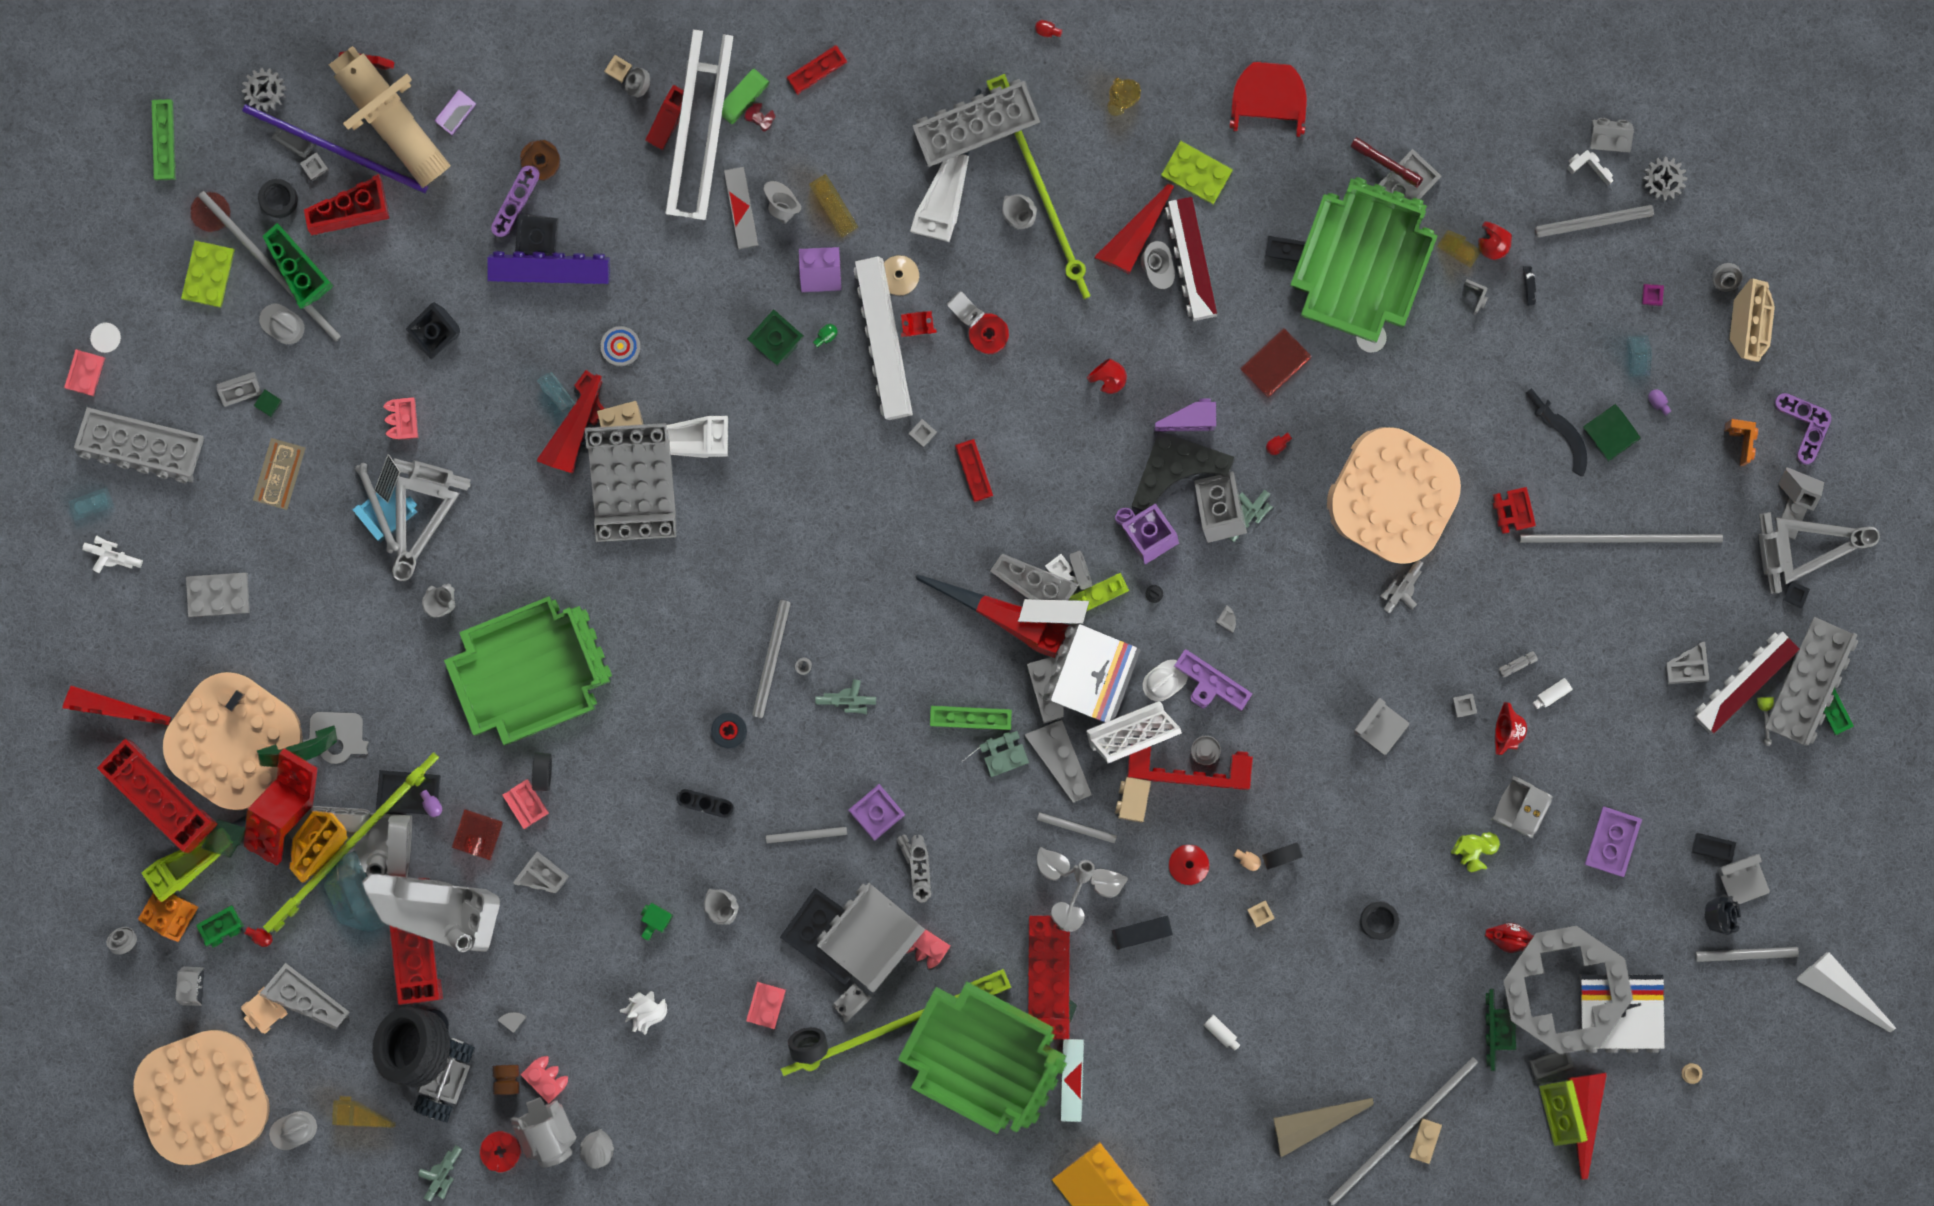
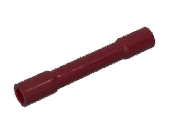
M1358 137L1351 143V148L1394 172L1414 187L1418 188L1421 185L1423 177L1375 150L1368 143Z

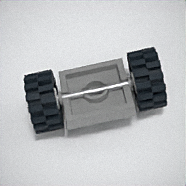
M450 1037V1053L444 1069L432 1082L417 1089L419 1093L432 1096V1098L418 1095L413 1109L414 1112L441 1122H448L453 1106L440 1100L453 1104L457 1103L470 1065L455 1059L469 1063L475 1049L474 1046Z

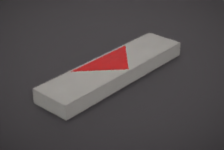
M744 167L724 170L738 249L758 246Z

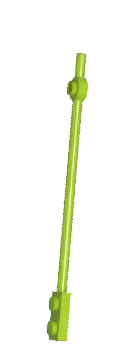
M1005 74L986 81L989 91L1000 86L1002 89L1010 87ZM1022 130L1014 134L1068 261L1066 275L1070 280L1076 281L1083 300L1091 297L1083 279L1086 273L1085 265L1083 262L1075 260ZM1078 268L1080 272L1073 274L1072 269Z
M433 752L416 768L391 797L309 882L280 908L263 926L268 933L274 930L278 932L285 925L283 921L288 916L291 918L298 912V906L301 904L302 899L413 785L419 786L425 780L424 775L426 771L439 759V756Z
M1004 969L970 982V984L991 995L1011 988ZM924 1009L831 1047L822 1059L814 1062L812 1065L796 1062L781 1068L783 1076H786L802 1068L807 1071H814L819 1067L821 1061L919 1020Z

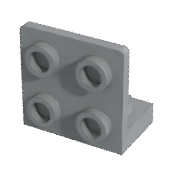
M1378 698L1353 731L1382 754L1386 755L1409 726V722L1385 705V701Z
M1759 854L1717 869L1727 896H1733L1734 902L1738 901L1741 904L1770 892L1759 865L1762 862Z

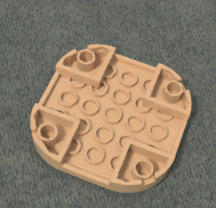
M1379 427L1367 431L1352 445L1351 449L1353 450L1337 481L1329 489L1327 509H1329L1332 519L1330 521L1337 532L1344 538L1350 539L1385 561L1403 564L1418 561L1435 547L1458 503L1461 489L1458 471L1448 456L1402 429Z
M225 672L215 674L203 680L194 689L169 724L163 740L164 758L176 777L214 804L231 810L248 809L277 778L278 767L260 766L257 750L275 744L278 750L302 743L301 723L296 713L287 704L269 693L252 679L237 673ZM239 690L244 693V696L235 709L230 711L225 705L235 691Z
M222 1030L204 1031L160 1047L148 1054L140 1063L134 1078V1095L150 1141L156 1151L165 1159L180 1165L202 1163L249 1145L263 1132L269 1118V1099L265 1094L255 1066L254 1056L241 1038Z

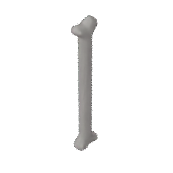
M361 463V465L356 466L355 472L360 475L387 542L386 551L393 553V551H398L399 544L395 542L367 474L368 465Z

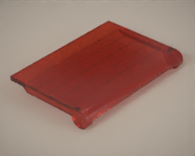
M1283 328L1240 369L1269 398L1302 368L1312 356Z

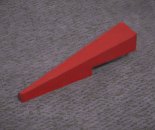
M72 685L63 703V708L68 710L164 725L171 723V717Z

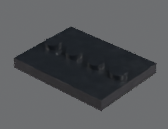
M815 888L780 938L846 985L852 974L821 948L817 947L819 943L817 941L818 937L823 931L828 933L832 928L830 925L832 920L837 915L841 917L845 910Z

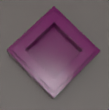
M1643 284L1642 305L1662 306L1664 285Z

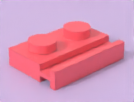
M75 350L64 388L94 396L105 358Z
M528 779L503 794L504 799L523 829L549 814L536 791L532 790V785Z
M757 982L746 1021L775 1029L786 990Z

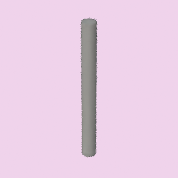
M1040 812L1037 818L1038 821L1115 844L1116 835Z
M847 827L766 835V843L847 835Z

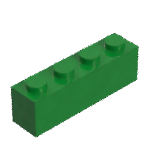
M278 223L262 236L300 309L320 299L334 286Z

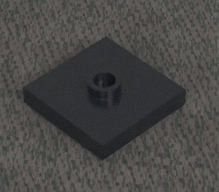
M519 213L515 252H525V255H533L534 252H544L545 256H553V253H556L559 218Z

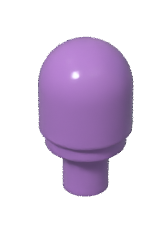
M1658 389L1652 390L1648 395L1649 402L1654 409H1660L1666 416L1671 412L1667 405V397Z
M427 790L421 792L420 796L424 800L422 803L423 808L431 817L439 816L442 812V805L435 796H430Z

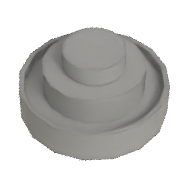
M640 67L633 68L625 80V90L627 94L633 97H641L650 86L648 71Z
M1732 263L1718 266L1712 274V281L1715 287L1725 292L1736 289L1743 280L1740 268Z
M1211 736L1197 738L1191 747L1193 759L1201 765L1215 763L1221 754V747L1218 741Z
M129 927L118 928L108 936L106 941L107 947L113 954H124L135 946L137 936Z

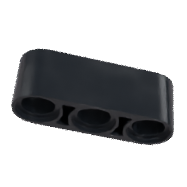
M689 789L680 790L676 796L677 803L680 806L714 816L729 818L735 811L734 804L729 800ZM684 793L691 795V801L688 804L681 802V796ZM703 798H709L711 801V806L708 809H702L700 806ZM723 803H728L731 807L730 812L726 815L720 812V806Z
M1168 915L1111 930L1116 950L1173 935Z

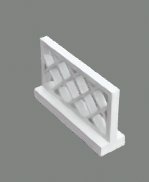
M1160 701L1087 730L1091 749L1093 751L1097 750L1108 763L1181 734V728L1164 711L1163 704ZM1133 735L1140 736L1139 738H1132ZM1110 751H1117L1110 755L1108 754Z

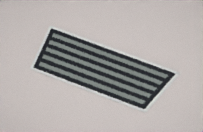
M389 454L374 490L387 503H389L400 474V470Z

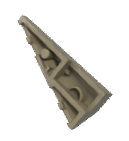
M1373 1098L1273 1118L1280 1157L1287 1155L1374 1105Z

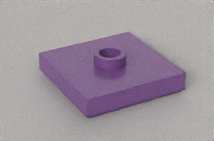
M880 784L849 809V812L874 841L905 816L904 812Z

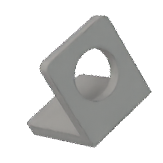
M1466 279L1463 285L1482 292L1473 312V315H1476L1479 308H1484L1488 297L1485 294L1488 288Z
M961 291L947 303V306L969 327H973L985 314Z

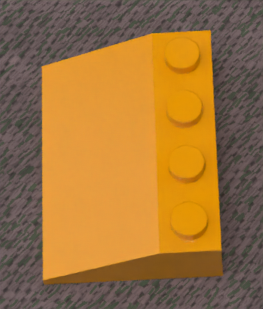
M1100 1142L1052 1179L1072 1206H1149Z

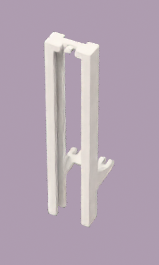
M693 29L689 59L686 63L685 85L665 213L706 220L733 36L723 34L718 65L699 63L703 31ZM697 71L716 73L717 76L696 212L688 213L676 209L696 74Z

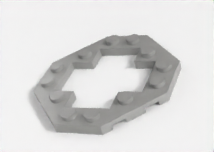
M1578 926L1536 933L1503 981L1511 1021L1558 1054L1601 1047L1633 1000L1625 958ZM1580 946L1584 966L1605 964L1612 1003L1592 1006L1596 1027L1556 1034L1552 1014L1531 1016L1524 977L1544 974L1540 953Z

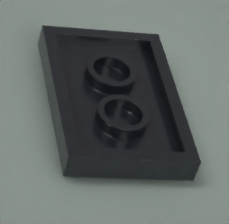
M379 770L376 811L405 782L411 773ZM425 774V780L419 786L413 785L388 812L428 815L423 808L422 803L424 800L420 793L427 790L430 796H435L439 801L441 775Z

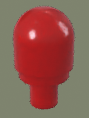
M1039 20L1035 24V31L1040 36L1051 38L1053 35L1057 37L1062 35L1063 30L1055 28L1053 22Z
M1289 433L1282 437L1279 435L1275 436L1267 442L1266 451L1270 455H1278L1287 447L1286 443L1292 440V437Z
M247 927L244 933L252 937L251 941L261 947H268L273 941L271 933L262 928L254 930Z

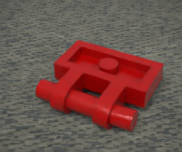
M1527 487L1507 491V500H1502L1501 493L1493 495V507L1497 511L1499 519L1497 524L1501 528L1502 534L1509 533L1508 525L1513 523L1515 531L1536 526ZM1510 506L1512 517L1506 518L1504 507Z

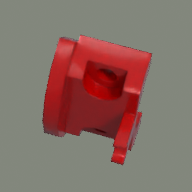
M932 311L901 314L903 328L901 337L937 333L933 326ZM928 318L931 319L930 323L926 321ZM904 321H908L907 326L903 324Z

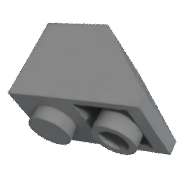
M1786 467L1778 483L1795 504L1814 511L1824 487L1823 481Z

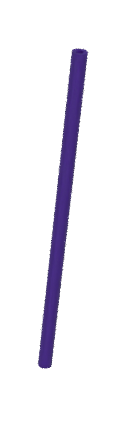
M245 104L242 109L244 113L426 194L429 186L427 185L422 188L417 181L253 107Z

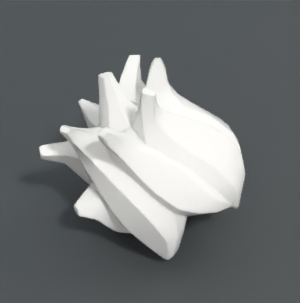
M652 991L646 996L636 993L634 997L629 998L630 1004L626 1008L620 1009L621 1013H628L625 1022L633 1019L632 1031L636 1032L637 1028L638 1031H641L642 1027L644 1035H646L651 1025L662 1021L667 1014L665 999L660 1004H656L654 1002V992Z

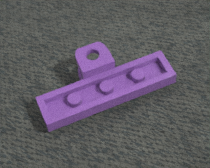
M1186 649L1173 666L1199 683L1193 691L1190 700L1202 709L1206 708L1214 696L1217 695L1239 711H1242L1252 696L1251 692ZM1199 694L1204 695L1205 699H1201Z

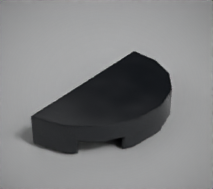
M1523 266L1527 306L1535 305V276L1532 273L1531 266Z

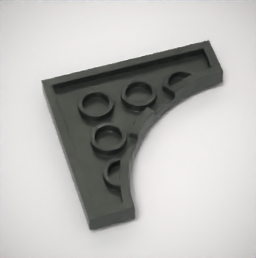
M1159 431L1131 506L1142 511L1157 503L1168 487L1191 475L1203 473L1219 474L1228 477L1235 457Z

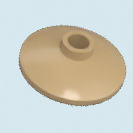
M893 256L884 262L889 293L905 295L917 286L919 270L910 258ZM897 271H901L903 273V276L901 278H897L895 276V273Z

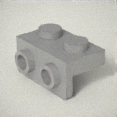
M1606 118L1592 120L1593 128L1590 149L1631 152L1634 133L1632 123L1627 120L1615 122Z

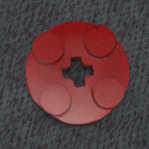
M987 313L973 327L969 328V339L975 350L983 354H995L1002 350L1008 342L1009 329L1005 321L999 316ZM987 329H991V332L995 333L991 339L983 336Z
M505 1131L493 1132L481 1143L480 1158L483 1164L491 1171L506 1172L517 1164L521 1156V1146L518 1139ZM497 1146L506 1149L502 1158L495 1154V1151L498 1149Z

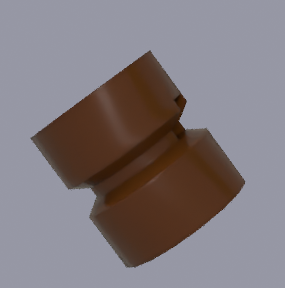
M519 1065L492 1066L493 1078L497 1079L493 1083V1095L519 1094V1082L515 1080L519 1076Z

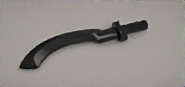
M1531 388L1526 394L1535 406L1539 408L1534 414L1537 417L1540 415L1549 428H1555L1568 441L1573 452L1572 471L1581 477L1584 476L1587 467V450L1581 435L1567 419L1560 414L1553 413L1549 408L1551 404L1549 399L1544 404Z

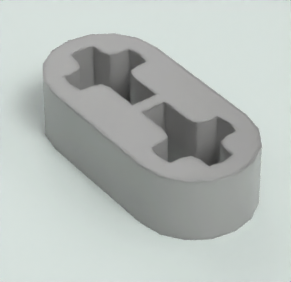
M1079 550L1071 553V564L1080 588L1083 590L1092 587V580L1082 552Z

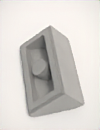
M255 372L217 384V391L224 407L262 394Z

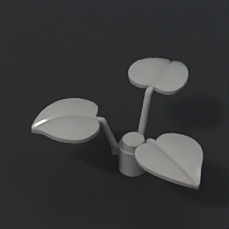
M1040 847L1037 854L1038 869L1044 877L1055 881L1060 876L1067 877L1075 872L1074 876L1078 885L1070 905L1059 902L1051 910L1053 921L1065 931H1075L1084 922L1083 910L1073 907L1083 883L1090 880V884L1094 885V889L1099 895L1111 898L1120 893L1128 880L1127 877L1110 870H1094L1093 863L1088 860H1082L1078 866L1075 865L1074 868L1069 870L1070 863L1068 859L1060 853Z

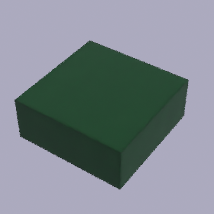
M264 389L254 406L272 417L282 400Z

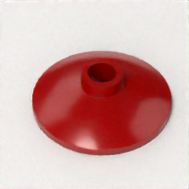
M1183 845L1172 853L1169 859V870L1172 877L1179 883L1194 885L1206 877L1209 871V859L1200 847ZM1187 861L1193 862V867L1191 869H1188L1185 864Z

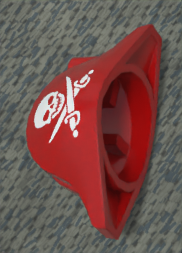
M1508 702L1503 703L1496 723L1495 749L1498 755H1502L1507 749H1517L1519 743L1524 740L1527 734L1526 721L1523 717L1516 714Z
M1516 923L1498 925L1486 929L1485 936L1491 942L1507 953L1524 951L1534 937Z

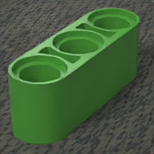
M752 69L724 100L721 116L731 125L734 124L766 89L770 82L756 69Z

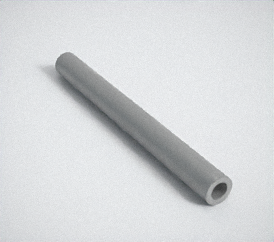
M1798 947L1695 952L1696 962L1799 956Z

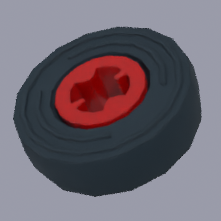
M730 712L723 713L712 722L711 736L720 747L726 749L736 748L745 740L747 727L739 715ZM732 725L734 727L732 730H735L734 734L725 736L724 727Z

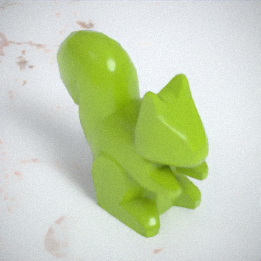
M1491 832L1482 833L1481 837L1475 834L1462 835L1458 838L1451 853L1455 855L1460 853L1463 856L1460 863L1463 865L1467 863V870L1469 872H1476L1480 869H1487V866L1479 860L1480 854L1492 855L1496 853L1500 846V840L1496 834Z

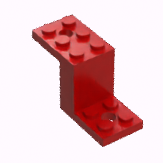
M285 748L279 753L276 780L247 809L244 847L247 850L256 853L265 861L271 862L276 866L282 861L284 836L313 807L318 769Z

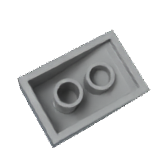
M1230 472L1228 477L1216 475L1194 481L1202 528L1207 542L1246 534L1245 519L1234 472Z

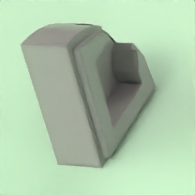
M1226 605L1216 623L1233 633L1236 627V618L1232 609Z
M512 1012L501 1016L498 1021L514 1033L527 1016Z

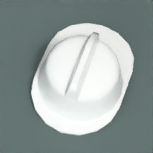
M1177 660L1164 661L1145 676L1143 690L1148 698L1154 701H1164L1182 689L1186 684L1188 676L1173 667Z

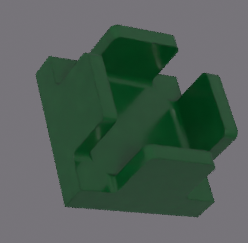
M773 309L747 340L764 357L778 366L798 347V343L804 335Z

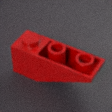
M675 85L672 86L663 101L645 141L661 150L666 146L680 119L684 90Z

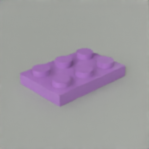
M1603 806L1584 865L1624 877L1642 819Z

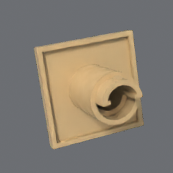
M353 46L329 64L336 73L333 77L359 109L357 113L343 123L348 130L350 128L353 130L357 129L363 124L361 120L365 118L380 137L386 141L422 188L451 166L414 120L413 115L396 93L400 91L402 94L411 87L409 82L412 79L408 74L389 86L365 54L360 55Z

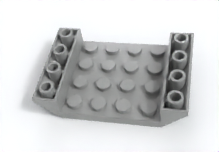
M667 424L585 428L595 512L594 528L596 542L676 537V507Z

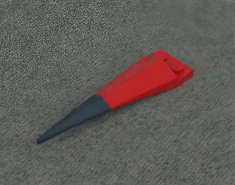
M916 575L918 581L983 615L1020 639L1036 652L1056 658L1060 646L1064 643L1065 632L1070 625L1064 623L1018 622L1022 610L1021 606Z

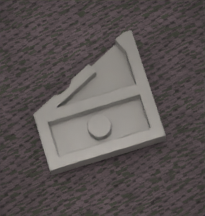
M1701 642L1696 647L1666 663L1668 684L1709 681L1705 642Z
M537 851L513 883L515 885L557 893L569 876Z

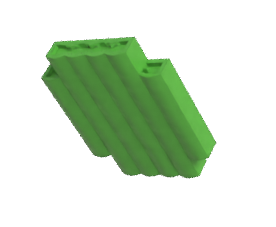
M1355 177V179H1350L1343 201L1339 200L1340 197L1332 193L1323 195L1290 287L1308 293L1300 316L1377 343L1385 321L1402 328L1405 326L1438 235H1435L1434 231L1429 228L1423 227L1422 230L1419 229L1426 213L1427 206L1423 205L1424 201L1417 198H1412V200L1404 198L1405 194L1398 191L1390 193L1385 191L1386 188L1378 184L1371 186L1366 184V180Z
M549 596L459 632L466 651L444 660L474 736L497 728L502 743L506 746L596 710L594 707L597 704L593 693L589 694L588 691L611 682L609 677L612 676L609 666H604L602 658H605L601 646L597 647L594 640L598 638L594 628L590 629L587 621L590 618L586 609L582 610L580 606L573 609L569 607L562 610L563 613L558 614L557 612L560 611L556 599L552 600Z
M969 982L965 983L958 998L938 987L935 988L898 1058L899 1061L919 1071L911 1086L912 1089L997 1134L1000 1128L1005 1129L1009 1119L1013 1121L1010 1129L1018 1132L1021 1126L1028 1129L1031 1122L1035 1124L1040 1116V1113L1037 1112L1039 1107H1044L1049 1099V1096L1046 1095L1049 1089L1054 1090L1058 1079H1056L1057 1074H1062L1067 1065L1064 1062L1066 1055L1049 1047L1054 1037V1034L1051 1033L1054 1027Z

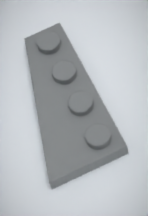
M1005 554L999 557L990 570L994 575L1032 600H1069L1079 586L1077 583Z
M286 963L259 995L334 1029H337L350 1013Z

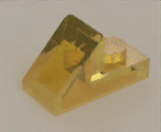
M1447 230L1437 247L1471 268L1480 255V250L1466 241L1465 236Z

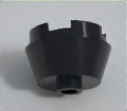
M1721 895L1706 904L1705 920L1711 931L1725 935L1738 932L1740 927L1736 926L1737 918L1741 917L1739 903L1738 901H1733V896Z

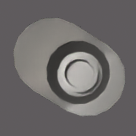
M770 181L764 185V193L769 200V213L779 219L782 224H786L794 214L801 211L800 203L792 191L784 184Z
M1160 241L1150 243L1142 254L1141 266L1147 273L1148 279L1153 286L1158 289L1169 288L1175 279L1170 249Z
M271 304L262 310L259 323L267 334L284 344H293L302 338L304 323L294 312L280 304Z
M294 1112L273 1123L269 1133L270 1140L280 1150L293 1149L313 1139L317 1131V1123L308 1112Z

